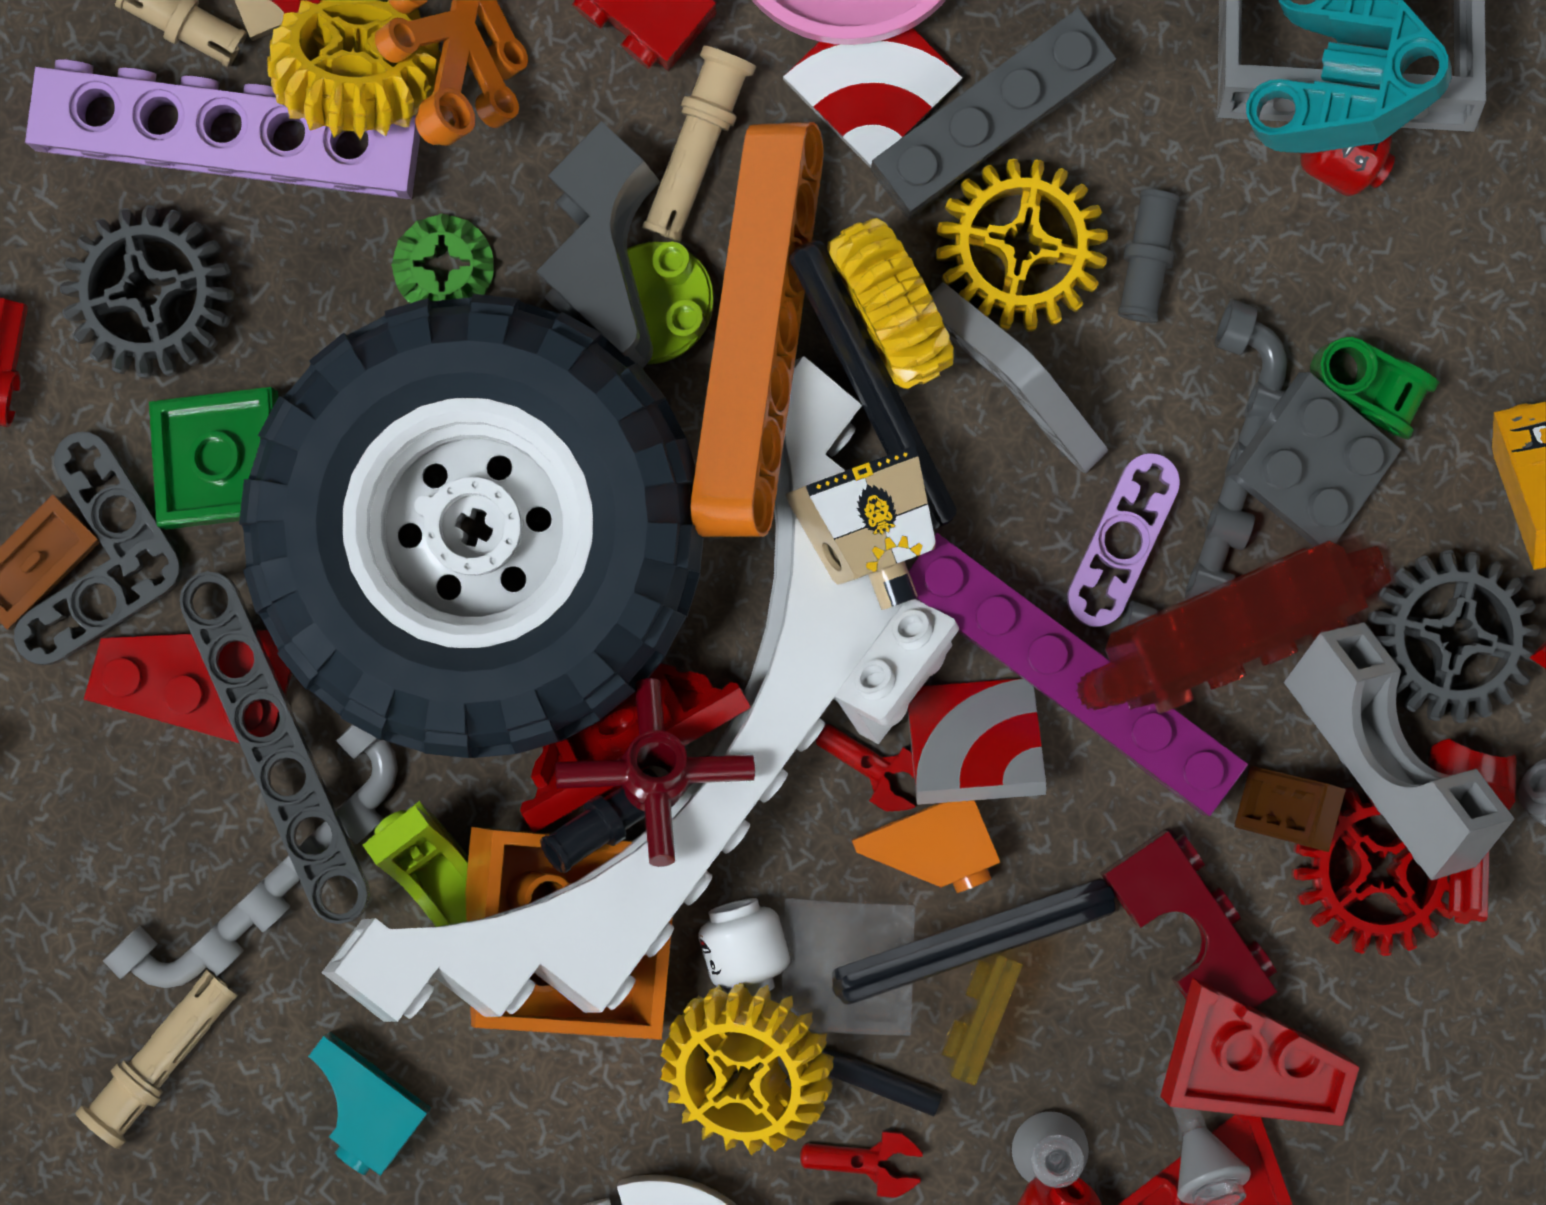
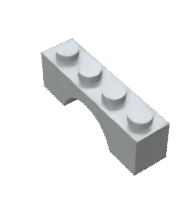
M1365 622L1322 632L1303 655L1284 684L1299 702L1305 714L1311 718L1337 753L1340 761L1349 769L1372 800L1378 812L1384 816L1410 851L1414 860L1422 867L1431 880L1475 868L1514 821V817L1477 769L1456 775L1442 774L1428 767L1414 754L1404 738L1397 716L1396 692L1401 670Z

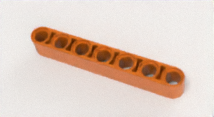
M815 122L753 124L746 131L691 496L692 522L698 535L702 537H764L768 534L772 525L805 291L790 263V255L801 245L812 241L823 167V140L821 131Z

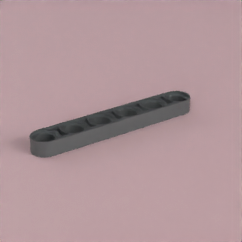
M209 571L198 573L187 580L181 590L179 600L181 611L302 887L318 917L326 922L335 924L352 922L363 915L369 905L371 893L368 881L241 593L233 581L220 573ZM216 583L221 585L227 592L228 606L225 612L218 618L211 620L203 619L194 610V594L204 584ZM240 641L249 645L253 651L254 663L249 673L235 679L226 676L222 672L218 660L223 647L231 642ZM258 700H269L274 703L280 714V722L277 729L265 737H257L251 734L246 728L244 721L246 710L252 703ZM286 758H292L300 762L306 773V780L302 789L295 795L284 796L276 792L270 780L271 770L274 765ZM319 817L326 821L331 828V843L321 854H307L297 844V828L307 818ZM336 876H345L352 880L358 891L355 906L343 914L334 913L327 909L322 899L324 885L328 880Z

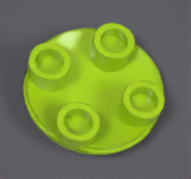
M671 241L638 244L628 248L627 251L653 345V356L648 364H658L682 355L701 338L712 316L714 292L711 279L702 263L680 243Z

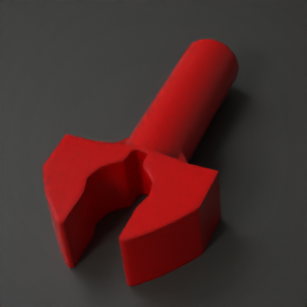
M832 724L824 725L821 733L815 739L816 745L870 779L874 792L869 799L871 803L889 812L915 808L914 804L903 797L895 795L891 791L889 780L884 776L885 772L892 774L905 772L914 779L912 752L902 747L898 755L882 757Z
M882 1130L881 1140L869 1149L806 1143L800 1151V1163L805 1169L867 1174L877 1185L876 1196L897 1198L920 1183V1177L894 1176L889 1173L886 1167L880 1166L878 1162L886 1161L893 1154L898 1153L916 1157H923V1154L918 1146L902 1132Z

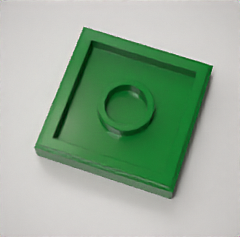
M272 387L149 402L157 527L167 530L240 520L244 479H248L260 444L261 437L258 434L278 399L277 390Z

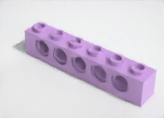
M55 60L54 69L35 67L25 143L37 152L412 200L420 134L415 124L416 115L412 116L409 127L391 124L386 136L376 130L365 131L369 139L365 152L357 158L344 159L337 155L336 143L340 135L345 131H342L334 138L330 127L322 126L310 131L305 118L290 119L287 107L276 102V95L272 90V86L245 84L244 92L236 93L219 90L220 82L197 76H182L180 85L156 82L157 74L134 68H118L117 77L93 74V65L72 60ZM99 97L112 98L115 104V111L111 120L102 126H89L85 117L88 105ZM162 105L175 106L178 110V121L175 127L170 132L162 135L150 133L148 120L153 110ZM225 113L239 115L242 126L240 133L235 139L226 143L212 140L211 126L218 116ZM287 121H297L304 124L305 137L297 148L290 151H282L275 148L273 137L276 129L281 124Z

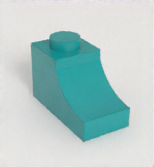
M329 1032L322 1037L308 1056L328 1078L337 1101V1125L329 1138L340 1145L335 1154L349 1167L362 1175H366L372 1169L381 1176L432 1108L333 1033Z

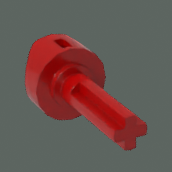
M1450 738L1432 746L1429 752L1428 767L1447 775H1456L1477 769L1508 810L1512 808L1516 793L1515 753L1508 757L1491 756L1471 750ZM1489 851L1475 868L1450 875L1449 915L1455 916V922L1468 924L1471 920L1484 922L1488 918Z

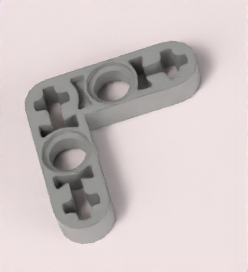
M942 282L930 295L933 297L935 306L943 318V324L950 335L949 339L1003 382L1048 439L1080 471L1086 474L1108 452L1105 444L1047 370L1025 347Z

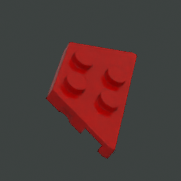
M662 663L649 677L658 679L661 682L665 731L676 736L684 747L751 708L737 683L729 682L722 690L713 688L706 675L692 671L681 673L677 671L676 667ZM636 692L606 715L600 722L564 741L542 747V754L535 761L530 776L538 788L534 799L522 802L520 812L533 833L584 805L585 802L594 796L610 794L621 787L557 789L555 762L621 760L631 742L639 735Z

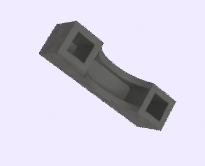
M1077 8L874 158L871 164V172L909 221L959 184L977 166L1018 134L1048 114L1059 110L1109 73L1117 58L1081 10Z

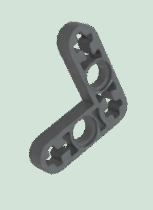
M76 432L64 438L59 443L54 454V466L59 478L111 559L29 610L19 619L14 630V642L18 652L26 660L34 664L53 665L65 660L169 594L179 584L182 577L183 563L178 551L166 532L157 527L154 513L112 447L103 438L90 432ZM78 445H81L88 451L95 450L96 448L99 450L101 456L93 463L102 480L108 481L115 473L120 481L117 485L101 489L90 502L84 496V492L96 489L93 482L84 472L78 471L72 474L69 468L76 460L72 450ZM115 497L129 498L136 509V520L133 526L122 533L109 531L102 520V510L105 504ZM148 551L150 555L156 558L165 555L169 562L162 569L165 580L157 585L152 579H144L132 586L131 589L139 594L140 598L130 604L126 588L118 579L112 576V572L121 566L123 576L129 578L143 568L144 565L140 556ZM96 584L109 586L116 596V608L113 614L102 621L90 619L82 607V598L85 592ZM67 601L72 618L86 632L76 638L74 627H68L53 638L57 649L52 653L42 647L33 649L29 643L36 635L33 624L40 620L44 625L51 626L66 618L67 616L58 610V606Z

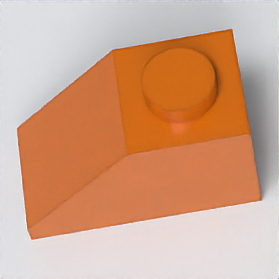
M975 800L937 803L851 839L854 849L858 854L939 887L953 883L956 893L966 891L991 880L992 877L988 868L1001 863Z

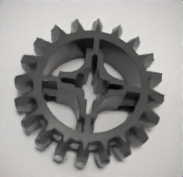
M152 205L145 206L142 212L141 225H137L132 211L128 208H123L119 210L118 215L121 229L115 231L108 221L101 218L95 223L98 232L103 236V239L98 244L84 235L78 238L77 244L84 251L88 252L89 255L85 262L70 257L66 259L65 267L76 274H80L79 282L67 281L61 283L60 292L66 296L79 297L80 302L68 305L62 310V313L68 321L86 319V322L80 325L72 334L76 342L83 344L98 337L89 354L93 360L100 363L107 359L115 350L112 359V370L114 372L124 374L129 369L133 358H135L137 376L142 379H149L153 372V359H158L162 372L167 376H173L176 374L177 368L173 357L174 354L179 352L189 365L195 366L200 360L198 354L190 345L196 339L210 349H214L218 345L217 339L206 332L205 328L209 321L220 327H227L230 323V318L227 315L213 309L215 302L230 303L235 299V293L231 289L215 287V282L225 280L232 275V269L226 263L209 266L208 263L213 261L222 252V247L215 240L196 247L205 233V228L198 222L192 223L180 234L183 226V215L176 210H171L167 214L162 226H160L158 209ZM144 242H161L180 249L189 259L193 269L181 273L176 269L165 272L157 271L151 257L147 255ZM125 249L126 254L123 255L126 268L124 277L117 285L104 289V294L98 296L99 283L105 268L118 253ZM142 271L150 281L157 286H162L160 296L154 295L157 301L151 305L152 312L149 311V308L137 298H132L134 288L142 290L137 285L140 280L144 279ZM197 289L196 301L190 316L176 332L170 335L168 329L171 327L168 313L171 305L175 300L189 295V291ZM112 312L118 314L125 312L138 313L143 327L148 330L151 342L135 343L118 338L109 329L102 315Z
M1452 550L1442 551L1438 560L1439 572L1436 571L1428 556L1416 558L1415 568L1420 579L1416 580L1404 568L1398 569L1393 574V577L1403 592L1399 594L1392 589L1381 588L1377 593V597L1381 602L1392 607L1390 613L1373 611L1368 615V622L1373 625L1386 626L1385 636L1375 637L1383 647H1386L1387 653L1401 670L1396 694L1407 686L1411 689L1404 702V708L1409 712H1415L1426 698L1429 699L1427 718L1432 721L1441 720L1447 703H1450V712L1455 723L1467 721L1469 715L1468 702H1471L1479 717L1486 718L1491 716L1492 705L1488 696L1490 693L1501 704L1509 705L1514 701V696L1504 682L1508 679L1514 684L1523 686L1527 685L1531 679L1527 672L1516 665L1518 660L1534 662L1529 657L1536 650L1522 647L1523 637L1530 638L1541 635V626L1536 624L1522 626L1520 615L1531 613L1536 609V605L1533 600L1522 601L1517 604L1513 603L1511 597L1519 592L1523 586L1519 578H1513L1505 582L1501 587L1496 584L1504 568L1498 561L1488 565L1482 575L1478 574L1480 567V555L1478 553H1467L1462 561L1461 569L1458 570L1454 552ZM1440 584H1456L1452 599H1448L1446 609L1438 619L1408 616L1415 602L1425 592ZM1475 591L1483 595L1496 610L1502 625L1503 639L1498 638V635L1484 631L1478 625L1475 617L1477 602L1473 600ZM1457 618V621L1463 625L1460 631L1466 630L1468 639L1482 642L1483 645L1476 643L1458 646L1453 649L1451 655L1444 648L1449 642L1441 643L1440 634L1428 632L1425 628L1434 630L1451 627L1455 624ZM1404 635L1424 642L1431 649L1433 655L1431 671L1435 672L1432 683L1421 676L1411 663L1406 651ZM1470 655H1489L1499 658L1493 670L1482 681L1463 690H1451L1454 676L1460 675L1461 667Z

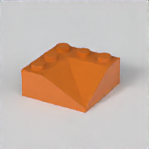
M471 827L465 889L467 922L483 919L532 903L570 885L619 854L634 840L624 839L615 846L606 843L572 866L571 870L564 874L553 867L541 848L540 839L551 833ZM672 917V918L670 919V921H669V923H670L671 925H672L673 917ZM671 936L654 956L648 957L645 954L630 974L636 979L633 988L613 1010L606 1007L603 1012L585 1013L536 973H533L530 979L536 985L528 999L515 1013L509 1014L505 1011L501 1017H484L470 1006L471 1027L662 1040Z

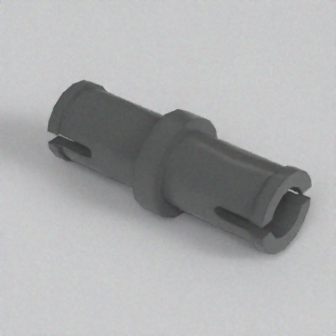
M1144 189L1140 192L1141 200L1133 241L1130 244H1126L1123 259L1129 263L1121 306L1118 308V316L1131 321L1156 323L1159 316L1157 313L1165 271L1173 267L1175 253L1170 251V245L1180 197L1167 191Z

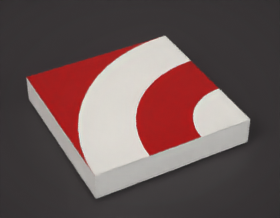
M914 28L886 40L867 44L842 45L818 42L783 76V80L870 168L874 158L911 132L963 79Z

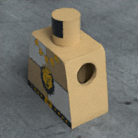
M915 445L785 494L790 507L830 577L837 585L868 575L881 610L918 597L905 560L934 550L936 541L919 456Z

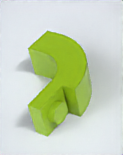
M420 801L408 810L394 812L383 819L375 828V835L363 844V847L374 863L395 879L411 895L436 927L467 922L465 889L468 855Z

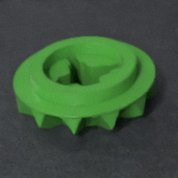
M441 213L437 216L416 220L412 227L398 239L391 266L397 288L409 303L426 298L430 301L470 298L473 294L485 295L493 278L494 258L487 239L478 228L466 219ZM440 238H445V246L448 248L451 258L460 259L461 262H470V266H460V269L449 271L448 281H445V292H440V283L437 281L434 271L425 270L424 267H415L416 263H425L426 260L436 258L437 248H440Z

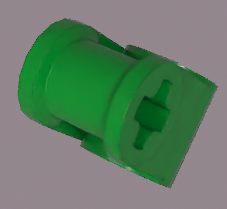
M1354 337L1340 338L1324 345L1315 353L1310 365V372L1368 422L1407 440L1411 438L1414 432L1410 424L1427 392H1435L1439 385V381L1421 368L1399 358L1392 357L1363 340ZM1336 351L1348 353L1357 364L1356 378L1350 385L1338 383L1330 373L1329 362Z

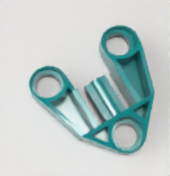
M1278 0L1284 15L1293 24L1336 39L1338 43L1329 42L1328 48L1324 49L1322 58L1323 70L1321 74L1322 81L1335 83L1314 81V84L1283 79L1268 80L1259 84L1251 92L1246 103V115L1256 137L1265 146L1275 151L1315 153L1377 144L1384 141L1440 99L1451 82L1452 66L1445 47L1403 0H1315L1305 5L1293 3L1291 0ZM1433 56L1439 61V70L1436 76L1424 84L1408 82L1402 76L1409 65L1419 58ZM1356 86H1364V87H1371V88H1378V89H1370V88H1363V87H1356ZM1274 98L1289 99L1295 104V114L1292 120L1280 128L1265 126L1260 121L1262 107Z

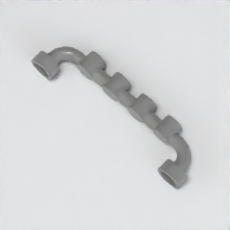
M351 725L336 741L353 759L364 751L372 763V773L367 782L336 809L347 836L356 845L384 819L375 808L385 800L393 789L398 766L395 751L388 741L380 740ZM323 822L299 844L301 850L307 854L316 855L321 854L328 848L331 843L332 832L327 822ZM289 855L176 961L164 963L153 958L149 952L158 943L139 925L103 959V962L119 979L131 971L148 985L165 989L185 985L199 976L206 968L217 977L244 951L236 940L250 926L255 924L263 933L290 908V905L282 896L299 881V877Z

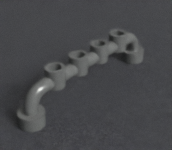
M1231 299L1223 313L1215 337L1216 348L1237 355H1241L1247 345L1255 348L1261 355L1262 370L1258 382L1250 393L1245 408V421L1238 442L1231 451L1225 469V481L1218 502L1212 509L1206 526V539L1198 563H1196L1191 572L1185 590V602L1182 611L1173 622L1166 624L1157 623V609L1131 601L1123 614L1116 635L1115 649L1141 657L1147 647L1170 649L1184 645L1197 635L1210 607L1223 611L1229 601L1235 576L1222 571L1230 547L1241 551L1245 548L1253 529L1255 515L1242 511L1248 491L1227 474L1286 392L1282 390L1288 362L1284 345L1272 329L1256 321L1257 307Z

